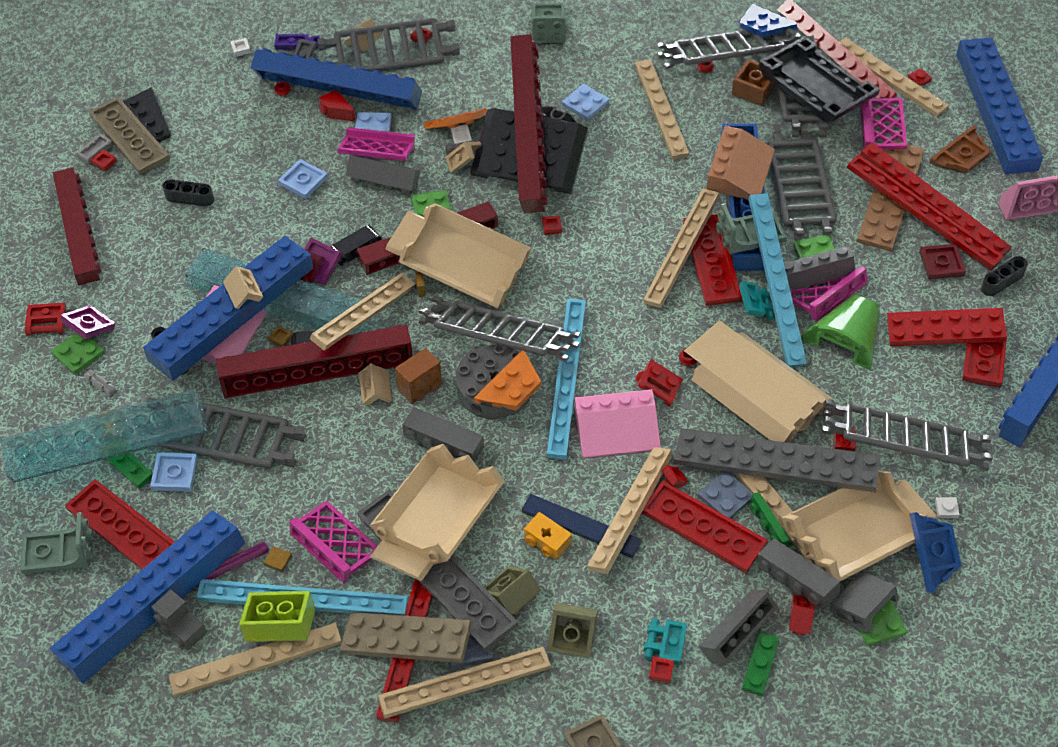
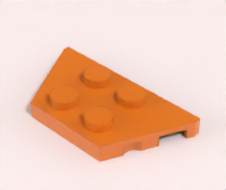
M483 108L423 122L424 128L430 129L445 126V128L450 129L458 127V123L472 124L475 123L474 119L485 116L487 109Z
M522 350L474 397L475 403L480 404L482 401L492 403L494 407L517 410L541 386V380L525 351Z

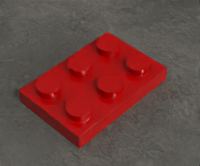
M1007 342L966 343L962 381L1001 388Z

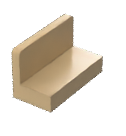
M369 18L357 28L376 26V24ZM382 32L373 33L375 41L379 38ZM367 34L357 35L359 50L365 52L369 48ZM348 36L343 42L345 45L350 46L352 42L351 37Z
M464 142L448 154L446 160L450 173L457 172L473 160V151L479 148L481 143Z
M235 266L223 281L235 308L239 309L247 299L259 302L263 298L249 269Z
M370 363L359 372L362 404L366 406L371 405L377 399L388 403L392 401L388 370Z

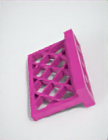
M872 98L860 105L864 148L873 142L875 144L878 139H881L884 143L876 145L882 150L907 149L902 98ZM877 104H878V105H880L881 107L878 108V109H876V108L873 107L872 105H877ZM891 104H899V106L896 107L895 109L892 108V107L889 106V105H891ZM884 109H886V110L890 111V113H888V114L886 115V114H884V113L881 112V111H883ZM895 114L899 119L894 120L891 117ZM876 115H878V116H880L882 119H880V120L878 121V120L874 119L873 117H875ZM885 121H888V122L891 123V125H889V126L887 127L886 125H884V124H882V123H884ZM896 126L901 130L899 132H895L892 129ZM880 127L883 131L879 133L874 129ZM887 132L892 135L889 139L884 136ZM899 139L903 143H895L893 141Z
M348 127L346 129V136L338 147V153L406 161L410 153H414L415 135Z
M860 266L857 269L855 268V271L848 276L819 283H828V286L817 287L818 284H815L814 288H801L790 291L791 296L802 294V297H792L793 305L811 314V319L818 321L868 283L867 270ZM825 292L823 295H817V293ZM815 293V296L804 297V294ZM805 302H812L810 306L805 304Z
M325 501L299 520L295 517L289 521V534L343 584L350 579L351 574L372 560L370 556L378 547L328 501ZM327 508L332 513V517L320 516V513ZM307 521H316V528L307 527L304 524ZM319 522H331V528H318ZM333 522H342L345 525V529H333ZM318 533L330 534V540H321L318 537ZM332 534L345 535L344 541L332 540ZM347 535H357L359 542L347 541ZM331 546H344L343 552H334ZM346 546L358 547V553H346ZM361 547H370L373 550L369 554L360 553ZM345 558L358 559L357 563L351 567L345 562Z

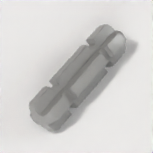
M88 370L84 374L85 380L89 383L92 382V385L102 392L105 391L106 395L111 397L116 393L115 386L101 376L96 375L94 371Z

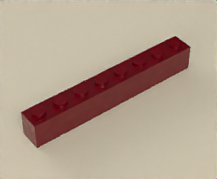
M73 167L52 172L73 271L78 286L99 281V274L102 273L100 263H96L99 257L97 250H93L96 244L94 237H90L93 231L91 224H87L90 221L88 211H84L87 208L85 198H81L84 196L82 186H79V184H82L80 175L75 173Z
M489 201L457 213L490 229L498 227V215ZM391 237L357 249L358 261L366 275L399 264L400 256L385 250Z

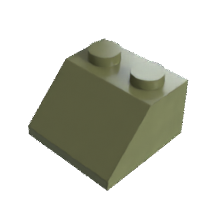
M508 566L484 586L512 616L519 613L521 607L526 603L533 601L541 591L529 570Z
M556 603L553 609L547 651L590 658L598 610Z

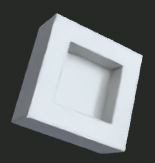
M247 38L230 41L235 57L251 53Z
M468 125L450 129L454 144L472 141Z
M956 497L935 499L938 518L959 517Z

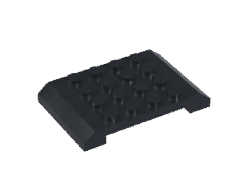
M806 36L759 62V68L765 78L825 122L837 120L876 97L880 92V89L868 80L861 83L816 51L817 44Z
M498 108L487 109L479 138L481 146L476 149L470 174L482 178L490 176L518 182L514 111ZM543 117L541 126L544 132L542 143L545 149L543 160L546 165L544 177L546 178L547 187L553 188L556 192L572 194L589 131L588 127L575 122Z

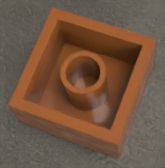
M747 59L733 79L732 94L762 106L776 85L763 76L758 62Z
M427 348L395 368L397 388L411 404L421 401L426 394L436 391L442 384L440 361Z

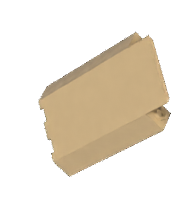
M435 203L425 208L424 217L407 211L385 250L400 256L399 263L499 308L505 301L509 289H512L516 282L519 271L524 268L532 248Z
M720 320L684 350L701 363L694 370V376L691 380L769 440L791 443L798 431H805L814 417L822 415L823 409L828 408L826 406V399L833 400L831 396L745 333L735 332Z
M444 444L431 447L370 524L376 535L382 540L370 558L422 581L434 564L446 562L450 559L505 480L494 466L479 470L469 455L454 459Z
M882 470L878 472L876 493L840 488L782 517L788 537L792 542L797 541L801 546L802 550L800 552L805 559L814 563L839 581L915 543L909 513L917 512L920 513L919 515L927 518H938L905 479L894 483L891 472Z

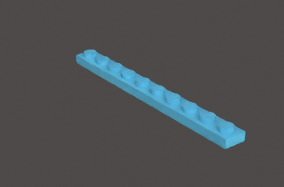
M768 193L750 195L749 203L785 363L791 368L805 366L807 364L769 196Z
M567 299L563 329L564 332L568 333L574 331L581 332L578 339L573 338L574 341L580 343L577 349L570 347L568 352L562 351L565 355H569L567 362L559 360L547 458L567 460L586 300Z
M206 579L200 581L196 597L198 602L245 605L248 593L310 591L316 607L315 611L400 616L405 615L408 604V596Z

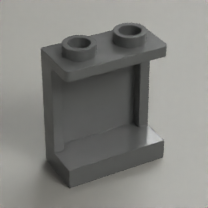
M861 571L831 603L834 617L864 632L870 633L874 628L872 618L889 600L896 603L899 597L897 588L893 583L886 582L873 574Z

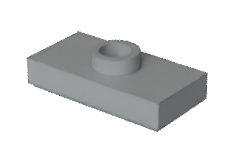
M100 133L75 154L78 159L90 165L92 163L91 160L102 150L107 151L114 144L111 139Z

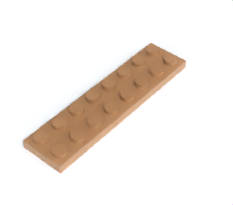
M907 144V149L887 150L886 153L917 175L925 148ZM874 188L856 242L892 252L905 209Z

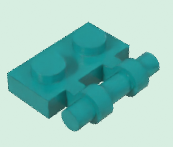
M742 281L739 287L746 314L757 317L766 315L767 320H773L774 310L773 305L770 303L771 296L767 292V288L761 287L759 289V285L756 283Z
M652 618L647 628L648 639L644 643V658L652 660L653 653H660L659 658L674 660V664L680 665L687 623L666 619L665 627L659 626V619ZM657 636H663L662 644L656 643Z

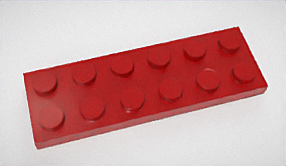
M718 214L710 215L691 251L705 306L742 301L730 253L727 247H724L722 236L718 234L716 229V223L719 221Z
M1003 307L887 313L889 344L891 347L1007 342Z
M96 479L65 505L66 509L76 518L77 513L82 512L89 521L90 529L141 570L175 542Z
M665 481L660 483L642 511V514L746 574L758 558V553L768 542L766 538Z

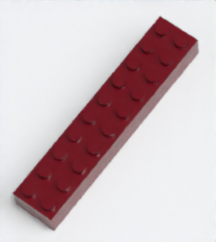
M531 34L510 36L519 202L524 214L545 212V205H548L547 194H545L547 182L544 177L546 165L543 160L545 149L542 143L544 132L541 126L543 115L540 110L542 99L539 93L541 91V82L538 76L540 75V66L537 60L539 59V50L536 40H533Z
M398 325L346 335L325 351L313 341L303 342L290 346L217 358L216 364L224 399L358 375L370 363L383 369L396 368L411 358L413 354L408 326Z

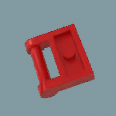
M65 302L27 305L25 335L32 336L34 333L49 332L65 333V324L60 321L61 314L66 313L67 306ZM57 322V325L33 326L36 323Z
M651 359L648 361L637 386L641 389H652L655 396L662 399L664 404L670 406L675 400V395L683 379Z

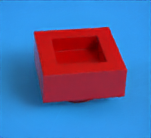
M422 27L426 44L433 37V32ZM415 29L410 34V40L418 43Z
M922 68L908 74V78L921 87L932 81V77Z
M102 150L91 161L93 166L106 172L117 162L116 156Z
M560 215L542 217L544 235L562 233Z
M666 465L662 470L666 476V481L670 485L684 486L688 483L687 478L677 466Z
M653 656L649 680L670 684L674 660Z

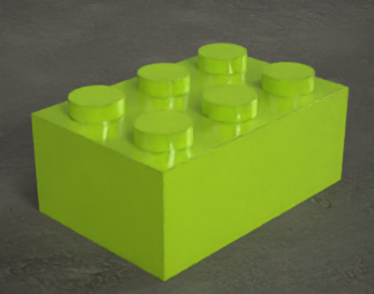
M311 592L248 593L239 623L245 642L308 640L316 609Z

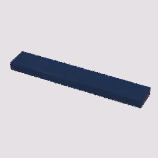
M533 494L529 495L522 508V513L535 517L540 512L568 532L600 544L609 528L604 523ZM629 534L620 553L633 558L641 544V539Z

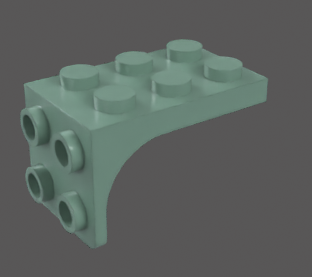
M564 2L532 3L533 40H536V43H565L566 18Z
M721 204L720 211H718L719 221L716 223V229L718 234H721L723 245L727 247L729 253L760 248L753 216L731 218L726 204ZM773 210L772 214L779 243L786 242V235Z
M77 513V524L72 529L23 534L21 573L29 574L89 567V560L93 558L90 541H93L94 534L93 530L89 529V521L84 517L83 513Z

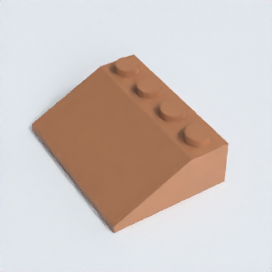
M725 126L708 174L706 189L748 200L750 195L761 194L775 149L743 129Z

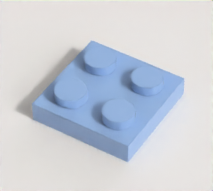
M583 83L562 101V106L588 121L609 103V98Z
M357 112L355 128L390 132L391 113Z
M300 159L278 180V183L287 190L307 199L328 179V175L326 172Z
M157 453L150 484L151 490L191 492L198 460L197 454Z

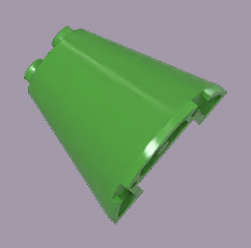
M854 293L807 329L802 335L801 340L816 347L819 346L822 338L854 351L852 363L870 370L880 318L879 304Z

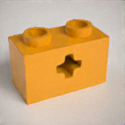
M540 512L524 528L525 541L530 546H536L541 549V552L548 558L552 557L557 560L571 544L572 534Z

